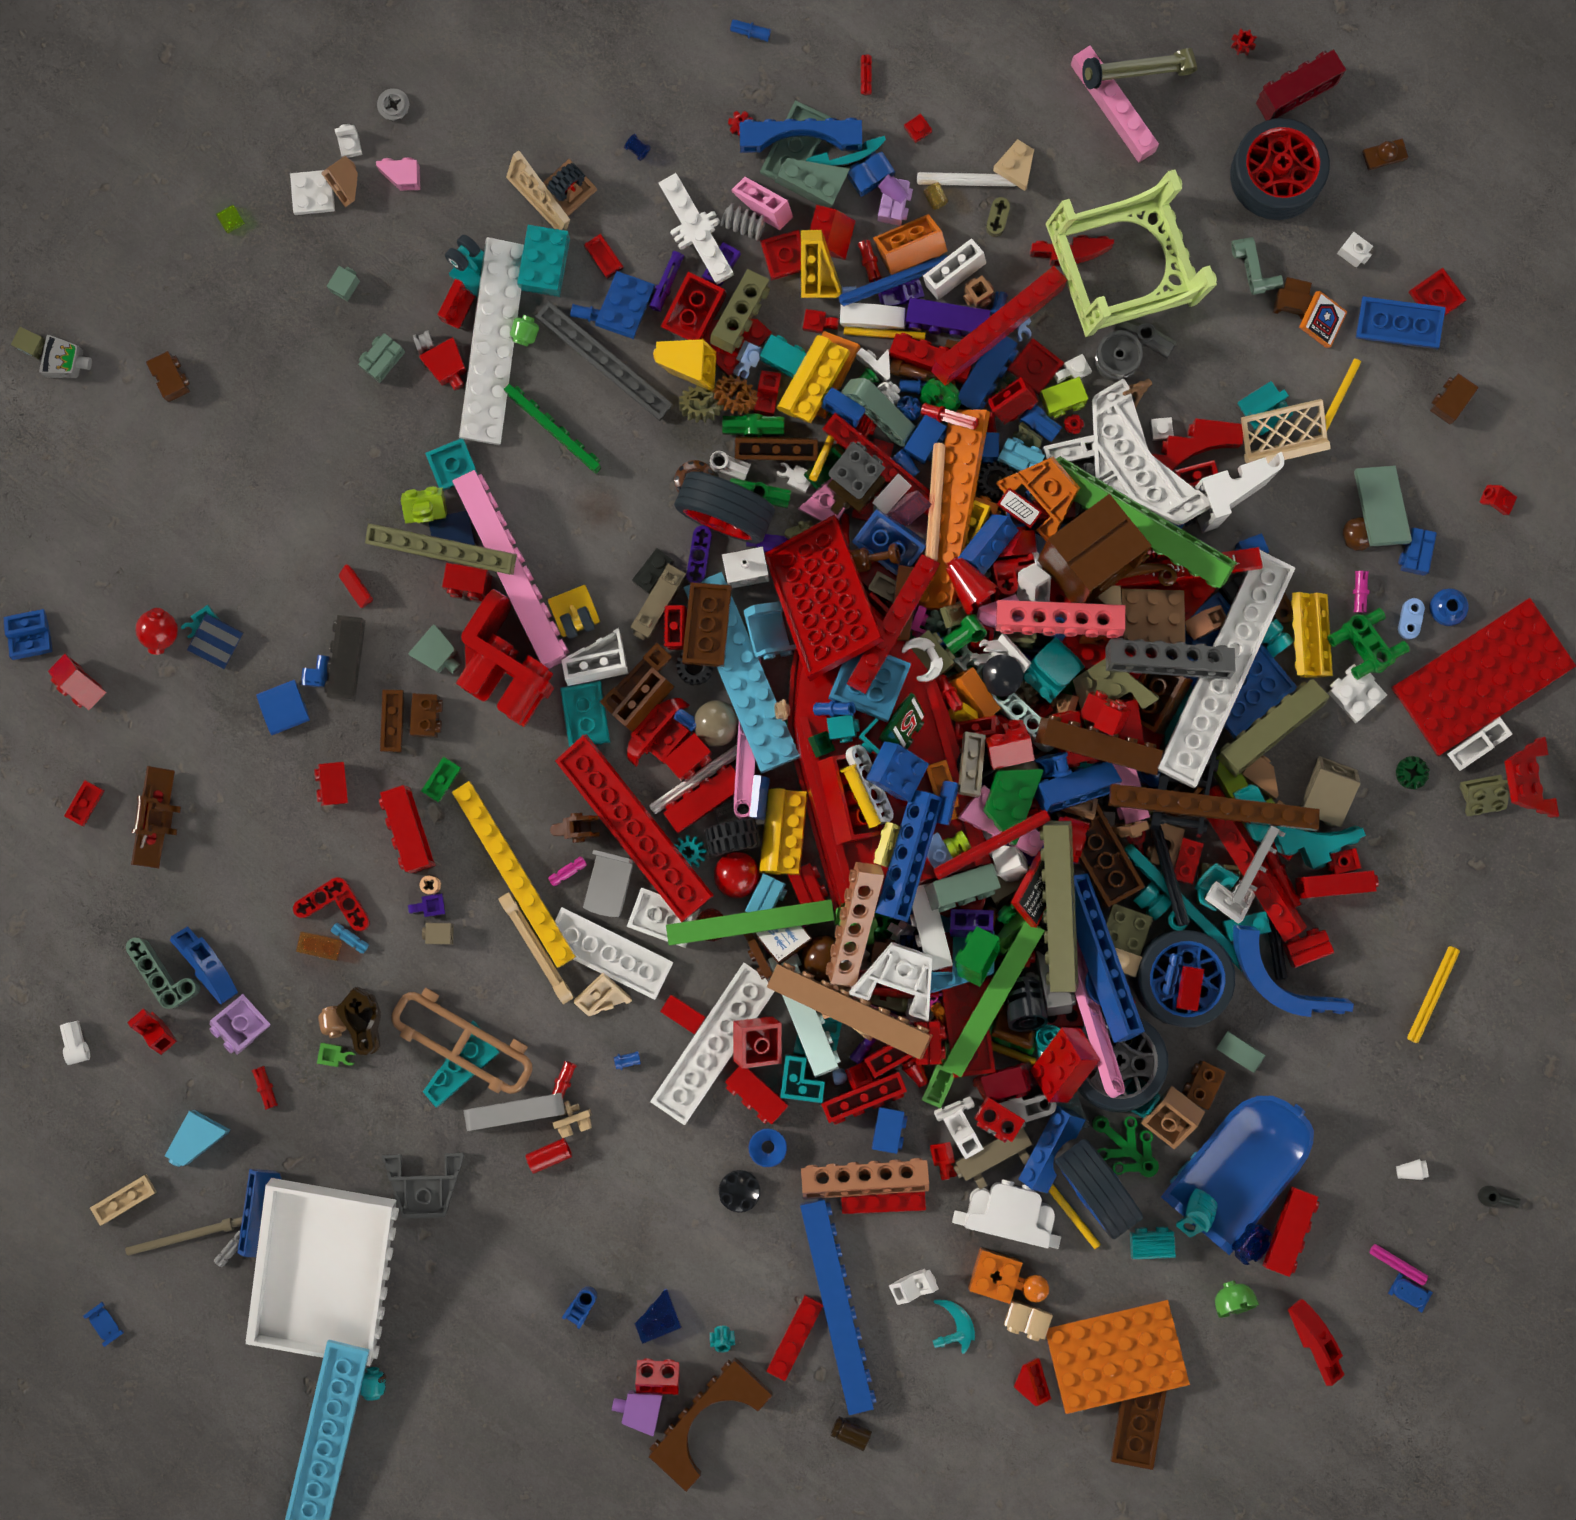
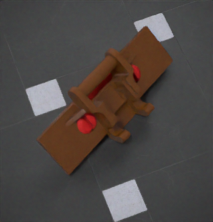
M147 766L142 796H137L139 801L135 826L131 833L136 834L131 865L159 869L165 834L177 835L178 829L171 828L173 812L180 813L181 811L180 806L170 805L174 770Z

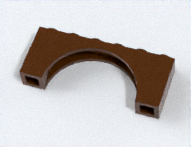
M736 1358L732 1361L728 1359L721 1367L723 1372L718 1377L714 1375L708 1381L706 1391L704 1393L700 1391L692 1400L694 1404L689 1409L685 1407L678 1415L680 1420L675 1425L671 1423L663 1432L665 1434L661 1441L657 1439L649 1448L651 1450L649 1458L686 1492L697 1481L702 1472L694 1463L688 1447V1432L696 1416L706 1407L720 1401L742 1402L759 1411L772 1397L773 1392Z

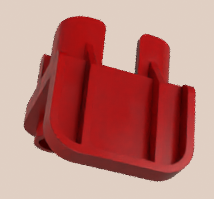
M492 589L481 602L462 632L461 639L465 644L466 667L456 681V684L477 699L486 702L504 674H508L514 679L498 702L497 708L506 714L509 719L525 728L544 697L548 699L553 692L554 687L549 681L554 674L549 671L548 667L530 656H527L523 664L514 660L519 652L510 643L496 635L507 618L512 603L505 595Z

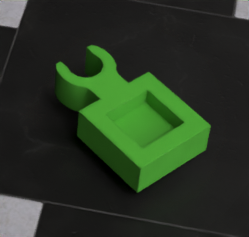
M321 1043L317 1064L339 1067V1063L342 1061L346 1065H354L353 1062H348L347 1056L349 1054L356 1055V1053L352 1051L343 1053V1046Z

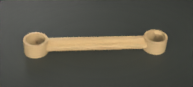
M508 892L498 898L503 909L510 916L553 986L559 1000L563 1005L574 998L573 993L560 976L512 894Z

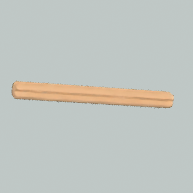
M935 443L933 445L925 555L935 561L938 560L945 444Z

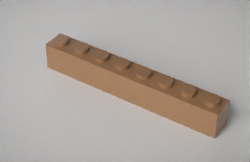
M784 962L783 965H776L767 988L918 1059L923 1058L933 1036L928 1033V1028L919 1024L917 1027L909 1024V1019L898 1015V1018L890 1015L891 1011L880 1006L876 1009L871 1006L872 1002L862 998L857 1000L851 997L852 995L847 990L841 989L838 991L833 989V984L825 980L818 982L814 980V975L803 971L801 974L795 971L796 967Z

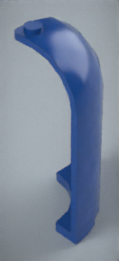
M1256 1096L1243 1101L1229 1113L1167 1188L1161 1198L1184 1217H1186L1189 1198L1195 1188L1206 1192L1214 1198L1218 1205L1215 1220L1207 1233L1202 1231V1233L1230 1256L1307 1160L1313 1145L1314 1130L1310 1121L1304 1116L1305 1111L1297 1104L1292 1106L1275 1096Z

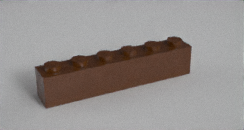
M1049 715V719L1041 717L1035 739L1036 743L1148 774L1157 775L1163 751L1156 749V744L1145 742L1144 745L1137 744L1138 739L1126 736L1125 740L1118 738L1119 734L1111 736L1106 733L1105 735L1099 733L1100 730L1092 726L1084 729L1080 727L1081 723L1069 720L1068 724L1061 722L1062 718Z

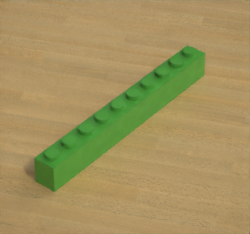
M1059 456L1056 458L1058 463L1080 487L1073 502H1078L1082 505L1083 509L1088 510L1110 493L1149 541L1155 553L1159 555L1164 554L1170 558L1172 563L1178 566L1182 565L1188 569L1190 574L1202 577L1212 587L1221 588L1226 583L1237 564L1236 561L1063 457Z

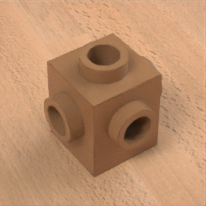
M983 275L977 279L973 278L966 283L964 300L969 306L984 308L992 302L994 288L988 280H985Z

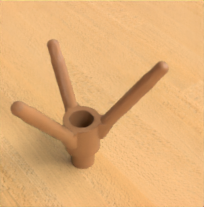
M1146 379L1145 381L1129 385L1130 389L1124 391L1123 395L1126 396L1132 393L1135 397L1134 405L1136 408L1143 393L1152 386V381Z

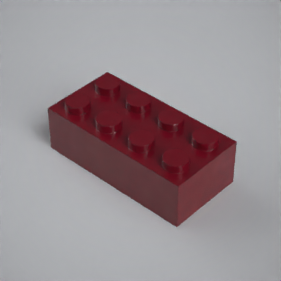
M1334 49L1328 53L1327 51L1321 52L1312 62L1305 61L1298 66L1296 71H1287L1280 77V80L1276 82L1272 80L1263 86L1256 105L1266 121L1277 119L1338 85L1346 68Z

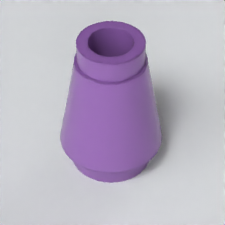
M889 174L878 186L883 194L900 204L909 195L897 179Z

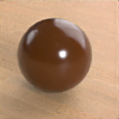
M818 935L813 937V941L801 951L800 960L804 971L814 975V980L830 981L829 976L826 975V966L828 962H831V946L835 944L836 938L829 935Z

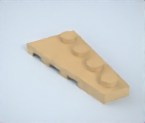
M517 151L513 154L506 178L554 229L566 231L570 222L569 217L522 153Z

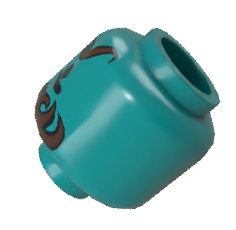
M368 1367L364 1373L360 1395L365 1400H378L386 1392V1374L379 1371L378 1367Z

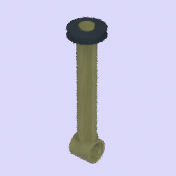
M1185 48L1170 56L1100 64L1099 60L1095 57L1087 58L1083 63L1082 75L1085 86L1091 90L1099 88L1104 80L1178 72L1179 76H1185L1194 73L1198 68L1193 49Z

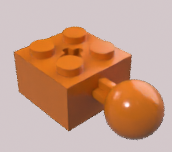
M980 1247L968 1286L969 1291L1008 1304L1011 1303L1015 1289L1023 1291L1024 1296L1031 1302H1041L1049 1294V1284L1044 1277L1040 1275H1031L1026 1279L1019 1277L1023 1264L1021 1260ZM998 1271L1000 1277L993 1280L990 1274H995Z

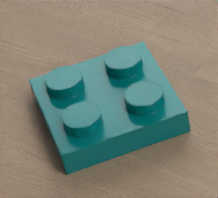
M458 439L425 453L438 487H443V491L455 487L452 480L473 470L477 473L464 439Z

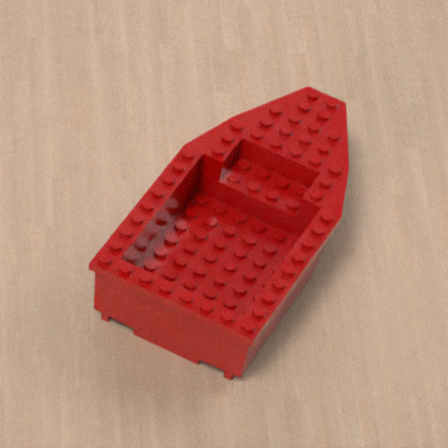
M865 590L877 624L880 627L887 613ZM897 640L889 655L911 663V666L889 721L910 693L914 694L925 714L922 719L925 723L918 733L914 731L911 736L913 742L907 750L929 763V765L947 760L953 782L959 783V773L956 764L960 754V745L957 743L952 721L946 707L948 703L943 699L935 679L927 682L917 680V676L925 675L928 670L912 649L902 653V648L906 642ZM795 649L790 674L788 730L799 753V759L794 760L801 790L808 793L806 808L834 911L836 912L838 907L845 906V890L850 886L849 874L851 869L854 870L855 863L876 864L874 863L875 851L879 846L881 835L836 845L817 762L831 756L846 754L850 747L862 745L863 742L858 737L876 718L856 710L853 715L855 719L859 720L860 732H857V737L852 738L853 741L848 743H840V740L832 741L835 751L816 758L808 738L828 731L827 718L832 717L830 715L816 716L813 712V706L816 702L829 703L832 701L828 698L842 664L810 681L806 677L798 651ZM880 719L865 735L879 750L883 742L879 741L878 738L888 724ZM874 752L868 753L873 764L877 755ZM926 769L916 790L934 794ZM885 792L894 813L890 823L901 826L908 801L896 799ZM957 793L959 799V807H955L957 817L973 797ZM958 818L951 820L949 826L936 823L934 834L938 832L942 840L953 838L957 832L962 830L971 848L986 841L982 830ZM987 854L947 877L991 863L994 864L993 858ZM927 857L918 886L940 880L934 874V868ZM881 866L882 871H883V873H884V878H883V882H882V885H881V889H880L878 901H879V898H880V895H881V891H882V888H883V885H884V881H885V878H886V874H887V871H888V868H887V867H884V866Z

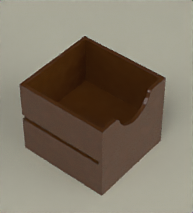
M1109 493L1049 537L1037 561L1071 603L1089 604L1136 569L1152 545Z

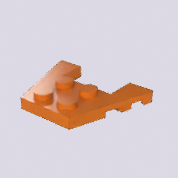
M1054 457L1001 479L996 483L1004 494L1008 488L1016 491L1023 484L1047 511L1050 517L1036 529L1045 541L1058 532L1080 489L1078 484Z

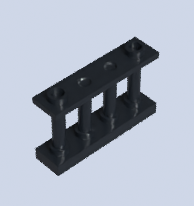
M1212 752L1211 759L1208 760L1205 768H1209L1207 780L1200 779L1196 786L1205 788L1204 795H1209L1213 771H1218L1219 760L1216 759L1217 753ZM1161 772L1158 789L1167 790V785L1172 784V782L1186 784ZM1153 811L1150 828L1159 830L1160 824L1164 825V823L1198 829L1196 837L1201 838L1202 832L1206 833L1208 820H1205V817H1200L1199 821Z

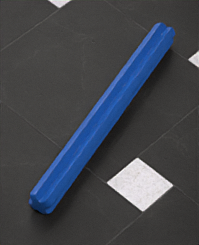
M943 255L839 295V302L842 306H847L920 278L948 256Z

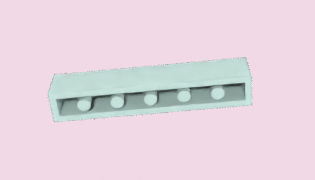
M794 954L785 962L795 966V971L800 973L798 966L802 964L798 954ZM772 957L768 961L774 972L777 962ZM782 995L815 1078L839 1069L837 1063L841 1061L837 1051L832 1052L829 1044L833 1043L829 1031L824 1032L821 1024H824L825 1021L822 1014Z

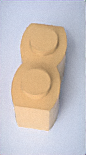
M1012 1299L1004 1325L1012 1333L1019 1334L1021 1331L1028 1334L1027 1338L1039 1342V1339L1045 1340L1053 1315L1045 1310Z

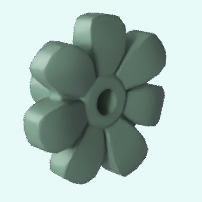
M931 611L932 617L929 616L926 622L928 624L925 625V630H929L932 634L934 632L937 633V631H945L946 626L941 611Z

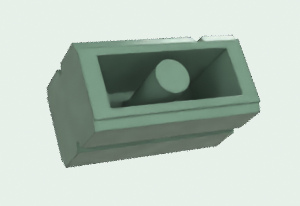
M385 333L373 340V347L369 352L365 351L360 356L358 364L363 371L378 383L385 378L405 353L404 349Z

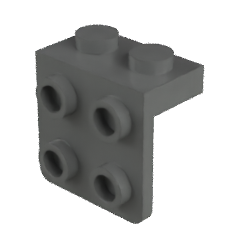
M851 442L829 471V476L855 498L860 499L883 472L885 467L882 465L883 461L876 455H869L866 452L867 448L860 442Z

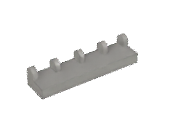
M1274 826L1269 827L1232 898L1233 902L1245 908L1248 907L1249 904L1242 900L1249 888L1254 891L1257 890V887L1251 885L1258 870L1266 872L1267 869L1261 866L1268 851L1276 853L1277 850L1272 848L1271 845L1277 834L1284 837L1286 833Z

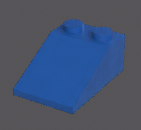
M878 509L874 511L852 541L859 548H866L870 554L888 551V547L896 543L900 552V564H893L890 559L878 561L896 576L898 565L911 567L926 547V541Z

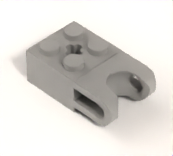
M1043 1092L1023 1098H1015L1013 1096L1007 1101L999 1103L1023 1118L1025 1122L1051 1115L1055 1112L1057 1106L1056 1102H1048L1047 1100V1106L1041 1108L1040 1102L1044 1099L1047 1100ZM993 1110L985 1111L984 1119L992 1121L995 1118V1112ZM1006 1121L1003 1123V1132H1005V1128H1013V1123L1011 1121ZM990 1128L987 1131L988 1133H992L993 1136L996 1134V1132H994Z

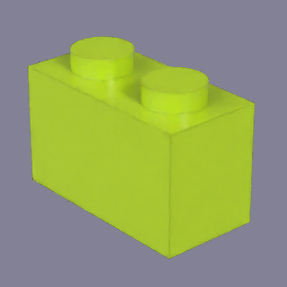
M1080 376L1041 390L1039 395L1047 416H1054V418L1065 415V411L1071 409L1073 411L1080 410L1085 407L1084 404L1088 401V396Z

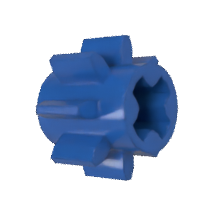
M904 396L897 403L896 407L910 421L917 419L921 413V408L919 407L921 403L917 398L913 399L912 396Z

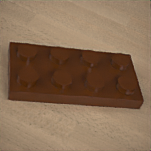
M690 582L682 658L683 664L724 667L732 585Z
M1167 1390L1120 1401L1111 1462L1153 1470Z

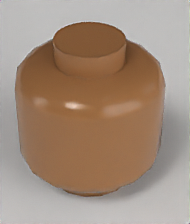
M337 1006L322 1009V1013L318 1016L321 1033L329 1035V1038H338L347 1029L336 1013Z

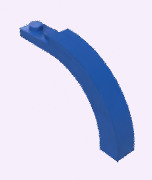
M1233 925V944L1239 967L1251 986L1270 1003L1289 1013L1311 1017L1312 1011L1324 1013L1325 1010H1332L1333 1013L1345 1014V1011L1353 1012L1354 1003L1347 998L1299 995L1277 986L1268 975L1261 960L1259 949L1260 930L1254 926Z

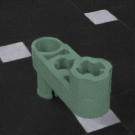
M1253 237L1233 240L1231 242L1234 259L1242 257L1244 259L1252 295L1262 294L1267 290L1283 288L1281 275L1265 279L1262 277Z

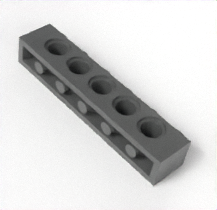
M1123 638L1110 639L1106 646V671L1230 680L1236 671L1235 648H1228L1225 645L1214 647L1207 646L1206 644L1187 645L1184 642L1172 644L1165 641L1145 642L1143 639L1131 641L1124 640ZM1125 652H1129L1133 657L1127 656ZM1146 654L1152 655L1153 658H1149ZM1167 655L1172 656L1174 660L1169 659ZM1188 657H1192L1194 661L1189 660ZM1208 658L1213 659L1215 663L1210 662Z

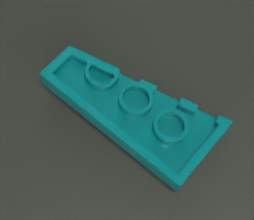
M475 1021L471 1022V1024L480 1028ZM471 1034L459 1056L482 1069L501 1052L494 1046ZM447 1058L423 1090V1093L436 1108L474 1076L473 1073Z

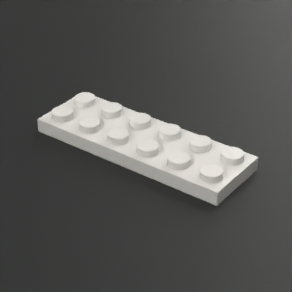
M561 907L555 922L576 956L573 960L597 972H604L608 977L656 1000L674 962Z

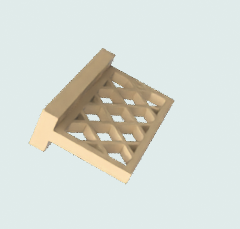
M1322 399L1241 417L1246 464L1265 457L1267 463H1269L1279 452H1282L1284 460L1331 449L1330 441L1327 439ZM1318 406V413L1314 419L1306 415L1311 407ZM1297 411L1300 413L1294 423L1286 419L1290 412ZM1277 416L1280 420L1274 428L1266 424L1270 417ZM1303 417L1311 421L1305 431L1297 427ZM1256 420L1260 425L1252 433L1248 430L1247 422ZM1284 421L1291 425L1285 436L1277 431ZM1316 424L1321 429V435L1312 437L1308 433ZM1264 426L1271 430L1265 440L1257 436ZM1295 429L1303 433L1297 441L1288 439ZM1276 433L1282 437V440L1278 445L1272 446L1269 444V441ZM1255 438L1262 442L1258 450L1251 451L1250 445Z

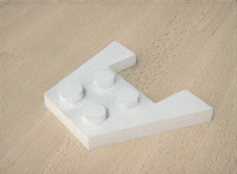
M891 942L851 988L849 994L868 1001L871 998L876 983L915 995L908 1011L909 1015L929 1021L932 956Z

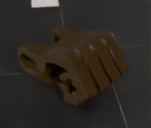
M354 987L344 1000L338 1004L336 1013L350 1032L355 1051L360 1055L373 1054L380 1048L378 1033L381 1018L380 1007L375 995L366 992L360 987ZM361 1001L362 1005L358 1007L357 1003ZM372 1009L373 1014L368 1024L358 1013L368 1012ZM365 1040H368V1048L365 1045Z

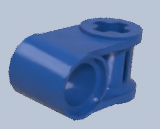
M1068 752L1046 754L1034 760L1038 763L1039 769L1044 770L1041 778L1063 777L1071 774L1072 769H1069L1067 762Z
M590 1286L582 1288L567 1308L562 1319H568L580 1329L596 1302V1290ZM582 1294H590L592 1297V1301L584 1302L582 1300Z

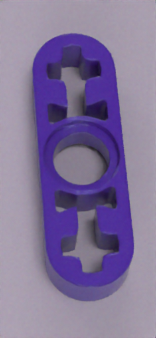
M703 525L696 527L693 532L686 574L689 583H701L706 576L712 534L710 529ZM702 530L708 535V537L703 539V545H707V548L700 545L695 546V543H700V538L697 534H701ZM702 550L705 553V558L702 561H696L693 558L695 551ZM692 563H694L695 565H704L703 568L699 567L698 572L702 576L698 577L697 581H694L693 577L690 576V574L695 573L696 568L695 566H691Z

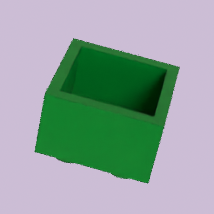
M976 926L974 932L970 931L965 940L967 944L964 950H959L955 961H957L958 976L981 987L1000 952V937Z

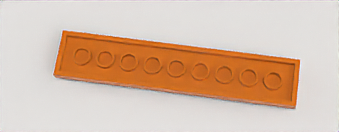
M988 410L956 411L978 418L979 426L975 430L952 423L947 425L944 442L945 461L937 560L940 566L916 606L917 609L920 605L927 608V610H940L945 606L956 604L957 593L946 569L948 568L947 563L955 557L958 558L966 548L990 416Z

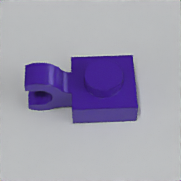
M443 893L422 896V903L408 905L410 914L423 911L424 917L446 914Z

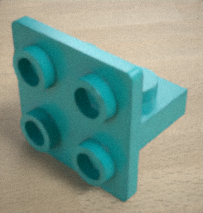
M1270 381L1240 400L1237 405L1245 416L1288 407L1285 400L1289 395L1285 389L1279 392L1273 382ZM1290 412L1286 419L1290 418L1293 415V412ZM1272 416L1266 424L1274 428L1280 418ZM1256 420L1249 422L1254 430L1260 425ZM1264 426L1258 436L1265 434L1270 429Z

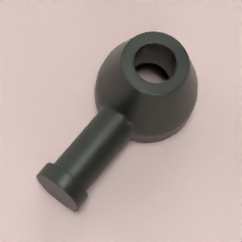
M1484 1186L1478 1193L1480 1203L1487 1207H1493L1501 1203L1518 1209L1520 1205V1198L1500 1195L1498 1189L1493 1186ZM1493 1193L1495 1198L1493 1201H1490L1489 1195Z

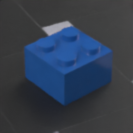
M884 741L866 780L894 798L910 802L929 763L899 744Z

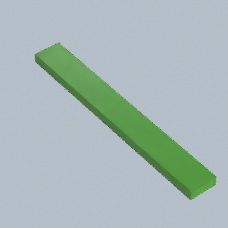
M825 900L666 925L668 945L834 921L832 901Z
M1026 921L1024 922L942 1067L959 1077L963 1075L1044 933V929L1039 926L1037 928L1030 927Z

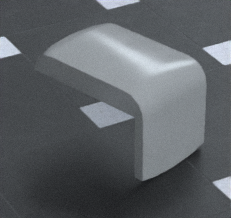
M593 850L592 854L596 855L583 908L599 915L619 917L625 901L634 861L629 858Z

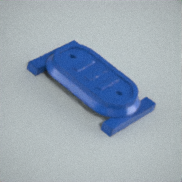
M1398 1273L1388 1294L1392 1296L1394 1293L1396 1297L1418 1308V1311L1422 1313L1433 1292L1430 1290L1426 1292L1425 1289L1407 1279H1401L1403 1275Z
M101 1302L83 1315L85 1319L89 1317V1321L101 1339L105 1340L102 1343L105 1347L124 1332L122 1329L119 1331L109 1312L102 1308L105 1304Z

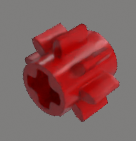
M1240 29L1238 35H1233L1232 40L1235 42L1231 48H1235L1237 55L1245 53L1247 56L1249 49H1255L1256 44L1253 42L1257 36H1253L1250 33V29L1248 31Z

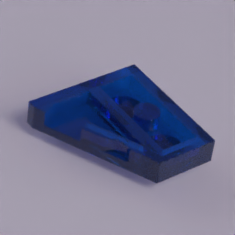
M668 1289L661 1293L657 1300L651 1304L643 1316L635 1323L642 1344L682 1328Z

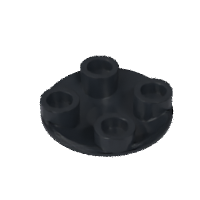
M1005 654L990 658L982 670V681L986 685L987 690L996 696L1004 697L1015 693L1024 679V673L1019 662Z
M744 1170L728 1173L719 1185L720 1201L730 1211L737 1213L749 1211L757 1204L760 1198L758 1180L751 1173Z

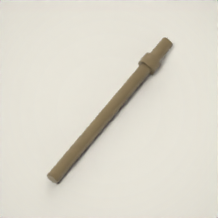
M243 1217L236 1219L227 1218L217 1224L126 1247L125 1251L127 1256L223 1230L228 1232L234 1230L235 1227L241 1226Z

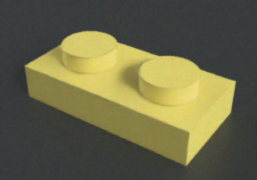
M890 822L885 823L881 831L879 846L875 851L874 863L889 868L901 826Z

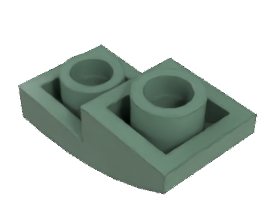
M1227 1031L1216 1048L1253 1073L1256 1072L1266 1056L1229 1031Z

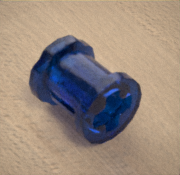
M633 134L626 141L624 148L630 150L637 156L639 161H642L648 155L651 146L649 144L645 145L638 139L636 134Z

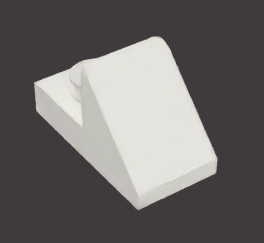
M861 348L856 355V359L865 367H869L883 382L889 383V349L877 361V357L872 351H866Z

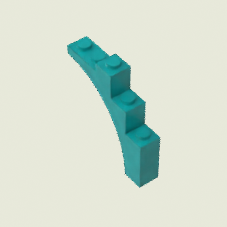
M1254 785L1246 786L1232 793L1234 799L1266 802L1259 788ZM1244 822L1250 838L1259 842L1263 841L1271 826ZM1356 825L1340 831L1326 833L1274 826L1286 833L1284 837L1277 834L1274 839L1278 852L1291 856L1296 854L1299 849L1305 865L1315 870L1325 867L1327 862L1332 861L1329 853H1336L1342 849V846L1347 844H1356L1360 841V838L1366 836L1363 828Z

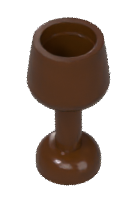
M896 543L891 544L888 547V551L870 554L866 548L850 551L858 573L868 572L871 569L872 562L890 559L893 564H900L901 560Z

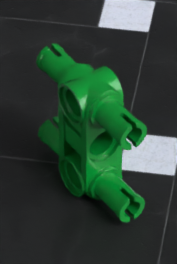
M1381 608L1368 615H1354L1350 621L1343 624L1340 630L1327 636L1328 642L1332 647L1348 639L1364 660L1363 663L1351 669V673L1356 680L1371 672H1384L1388 666L1394 664L1396 658L1410 651L1409 645L1405 641H1401L1395 646L1388 648L1374 629L1373 625L1386 619V615Z

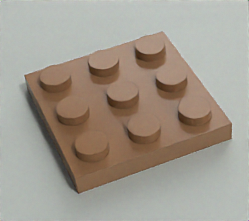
M1121 589V605H1125L1124 640L1143 639L1145 642L1185 643L1184 590Z

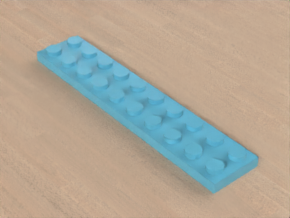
M722 572L705 578L701 582L727 585ZM690 585L684 587L688 600ZM731 595L724 667H717L762 774L799 759V753L785 721L776 719L774 707L777 701L759 659L754 656L751 640Z
M330 1339L327 1341L285 1520H330L370 1349Z

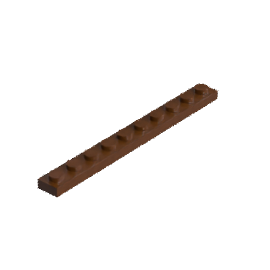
M1110 785L1109 806L1303 830H1319L1320 809L1128 785Z

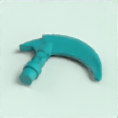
M935 1299V1304L944 1307L951 1313L956 1323L957 1332L932 1340L934 1348H942L947 1344L957 1341L961 1344V1352L964 1354L971 1340L975 1341V1330L970 1316L961 1306L954 1302Z

